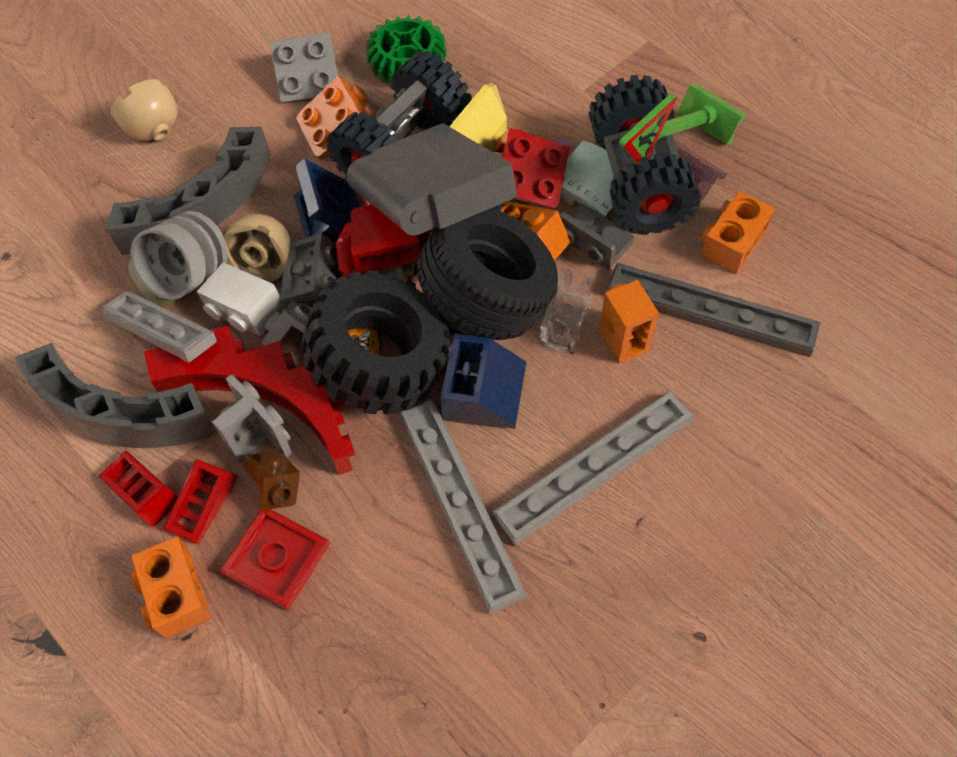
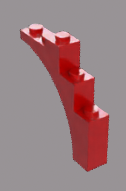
M227 325L211 330L217 342L189 363L160 347L144 351L150 382L157 392L179 388L190 383L193 384L196 392L213 390L232 392L226 381L227 377L232 374L241 384L247 380L257 391L261 399L270 401L294 414L314 432L328 451L338 475L353 471L349 457L356 454L349 434L341 436L338 427L345 424L340 405L345 404V402L338 398L334 401L325 394V387L321 386L319 388L311 379L313 371H308L305 365L296 368L291 352L284 354L279 341L246 351L241 337L234 338Z

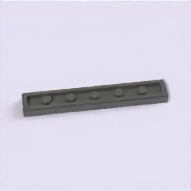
M616 263L606 290L607 292L617 284H627L638 279L658 312L810 357L814 350L821 323L621 263Z

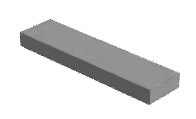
M130 291L124 292L100 309L105 319L188 363L217 342L212 331Z

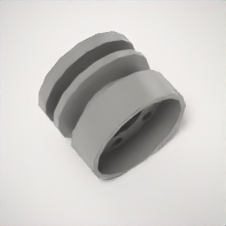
M189 210L139 232L132 241L130 251L132 266L139 280L149 291L160 298L169 300L182 298L192 292L199 285L204 284L223 262L227 264L228 261L227 243L221 230L205 215Z

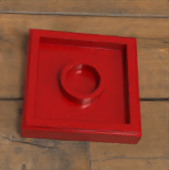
M260 509L219 572L222 576L288 612L326 552L330 542L321 535L271 509L265 511Z

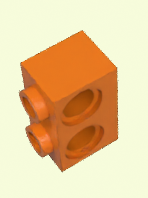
M739 190L731 202L726 200L717 215V222L715 224L710 222L701 236V241L704 242L700 256L737 274L768 230L776 208Z
M178 536L131 555L135 570L130 571V576L136 591L139 594H143L146 605L141 607V614L149 630L154 629L166 639L212 619L190 550ZM169 564L166 574L155 578L158 569ZM181 599L179 608L174 613L166 615L168 605L175 600Z

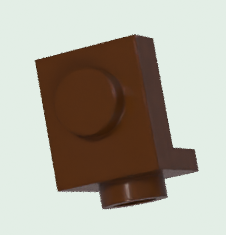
M264 450L259 454L246 455L244 469L259 486L258 507L265 511L295 505L300 472L284 453L277 450Z

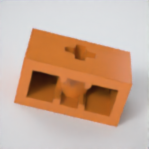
M638 279L627 284H617L605 292L599 332L618 364L650 351L659 317L658 310Z

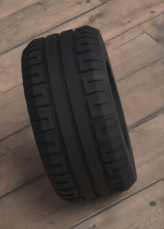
M493 208L443 229L434 228L417 259L419 283L430 305L453 326L476 337L505 340L525 334L539 319L557 293L558 274L556 263L543 241L519 220Z

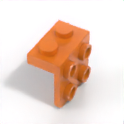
M337 76L306 105L296 118L314 155L320 159L325 158L330 153L326 146L328 144L326 141L327 137L353 112L358 114L364 112L368 118L371 115L375 117L377 114L367 104L368 96L365 91L357 84L352 86L340 76Z

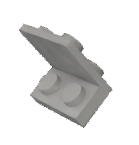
M330 33L270 41L282 103L314 99L338 76Z

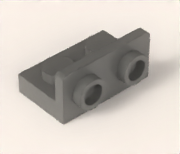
M580 203L569 215L565 212L559 214L571 240L569 246H574L586 254L592 262L599 263L607 269H610L633 245L634 236L583 203Z
M323 233L290 243L279 299L286 306L293 299L298 303L316 300L321 290L327 288L330 282L338 278L336 245Z

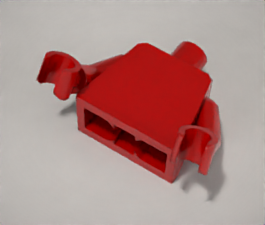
M366 199L363 200V207L354 208L351 211V222L345 224L336 241L338 270L342 272L343 279H345L346 274L353 273L354 270L356 272L359 271L363 275L368 270L382 271L417 263L420 251L430 236V231L419 235L407 234Z

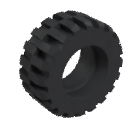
M368 270L365 272V275H361L358 271L346 274L345 279L339 277L330 282L327 288L321 290L315 304H313L302 339V351L305 354L303 361L306 369L313 371L311 379L319 388L324 386L326 389L325 394L335 401L338 398L345 402L344 407L351 410L358 407L364 409V413L376 415L378 410H383V414L397 413L399 408L407 410L414 406L417 400H422L429 392L442 369L450 349V341L448 339L450 333L447 322L442 321L443 317L430 305L423 292L421 293L416 289L415 283L408 279L406 282L397 279L398 275L387 273L385 276L379 275V271ZM368 328L382 332L399 346L403 355L385 357L373 354L359 346L350 336L348 330Z

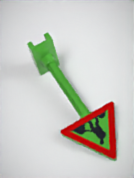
M695 83L689 86L677 111V114L681 117L667 121L677 100V96L670 93L620 139L619 145L636 165L641 163L639 158L645 156L649 158L658 139L695 126L703 129L723 143L730 144L735 138L733 136L739 123L744 121L747 114Z

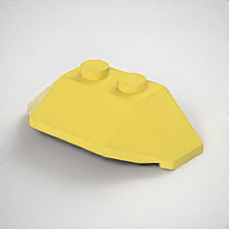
M490 83L485 84L449 127L476 143L478 142V144L495 154L497 139L507 130V117L497 86Z

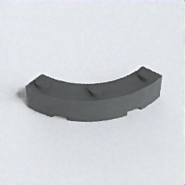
M230 127L222 147L215 156L217 160L208 171H200L186 182L177 186L174 194L159 200L153 196L136 201L114 203L106 230L121 255L130 254L132 241L139 232L160 224L179 213L188 210L199 212L211 219L216 226L232 215L254 192L267 169L271 153L262 127Z
M52 343L16 356L22 373L50 411L67 426L89 438L116 446L158 448L196 441L215 434L192 383L166 391L146 393L147 397L122 396L120 392L107 390L93 384L88 385L81 381L68 368Z

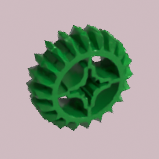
M410 15L402 19L396 16V20L393 21L386 19L385 25H376V31L370 32V38L366 45L367 61L374 76H379L382 82L389 81L391 84L393 83L391 78L395 72L419 51H422V53L430 51L432 57L438 54L442 56L443 63H445L447 57L446 40L439 26H433L431 20L423 22L421 16H418L416 19H412Z

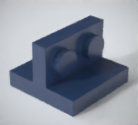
M304 158L296 165L302 189L294 195L304 236L307 238L323 233L330 239L338 231H342L345 224L351 222V211L359 207L356 194L349 186L347 180Z

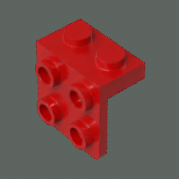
M509 127L497 139L495 152L501 153L503 159L512 163L517 192L515 199L548 209H553L559 204L570 147Z

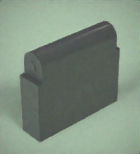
M444 123L372 150V154L355 160L347 171L349 186L410 235H419L436 227L443 229L517 197L512 163Z

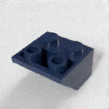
M454 333L440 398L443 418L515 429L526 361L491 338Z

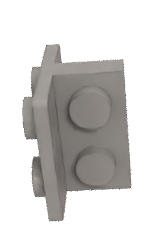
M231 374L226 378V381L237 403L225 407L219 416L212 421L230 453L241 463L245 460L246 455H251L270 440L288 458L292 454L287 443L291 437L281 425L284 423L281 416L271 405L265 408L258 401L260 399L259 394L247 380L241 384Z

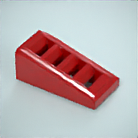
M127 450L98 476L151 527L155 526L173 508L177 496ZM133 466L134 468L117 484L116 481Z
M196 458L163 529L195 544H199L231 491L237 475ZM210 476L217 479L215 486L204 483L205 478ZM199 489L210 493L208 501L195 496ZM190 503L204 508L201 515L187 509ZM182 516L197 522L195 528L192 529L179 523Z

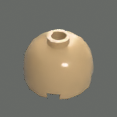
M158 79L144 80L129 87L128 89L131 94L124 100L120 95L115 99L111 106V115L128 136L137 140L159 141L170 134V129L177 119L178 110L177 103L165 83L162 84Z
M249 214L239 218L231 225L224 235L228 249L227 264L238 269L240 267L243 271L267 282L277 280L284 272L291 243L289 232L283 224L265 214Z

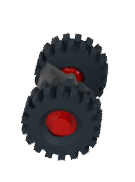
M422 51L417 52L391 78L393 81L391 89L396 92L393 94L395 98L394 103L390 107H383L375 117L371 115L369 118L364 112L359 114L353 112L329 134L326 139L328 142L326 145L327 150L332 152L330 154L332 161L337 162V169L346 174V179L349 166L355 160L372 154V150L406 138L416 127L421 129L425 127L427 130L442 123L450 126L472 100V96L466 93L469 89L467 83L461 82L460 78L462 75L459 71L454 72L451 69L453 65L450 62L446 61L443 63L442 56L438 54L432 57L430 51H425L424 53Z
M638 75L630 76V81L626 82L624 78L617 79V85L612 86L610 83L604 87L605 93L598 92L594 96L596 102H591L589 106V118L597 145L599 144V147L607 151L614 177L610 184L611 189L609 190L616 219L622 229L626 230L629 228V232L636 234L639 230L641 235H648L652 230L655 233H662L663 228L668 227L671 230L676 228L675 223L680 222L683 224L688 220L686 215H694L696 212L695 207L700 206L701 203L700 191L692 166L686 162L685 158L679 157L673 135L658 139L649 158L647 156L639 158L641 163L636 165L619 145L620 139L668 96V92L658 79L652 82L651 76L644 75L642 80H639ZM673 108L667 121L675 118Z

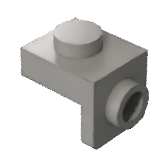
M293 299L282 314L275 311L263 327L269 332L261 343L267 345L276 341L280 342L292 325L304 333L312 308Z

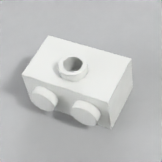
M224 262L197 290L198 295L205 304L203 309L209 316L218 321L221 318L228 321L240 332L247 330L258 336H261L266 330L263 327L275 311L280 313L286 307L279 300L280 295L274 284Z

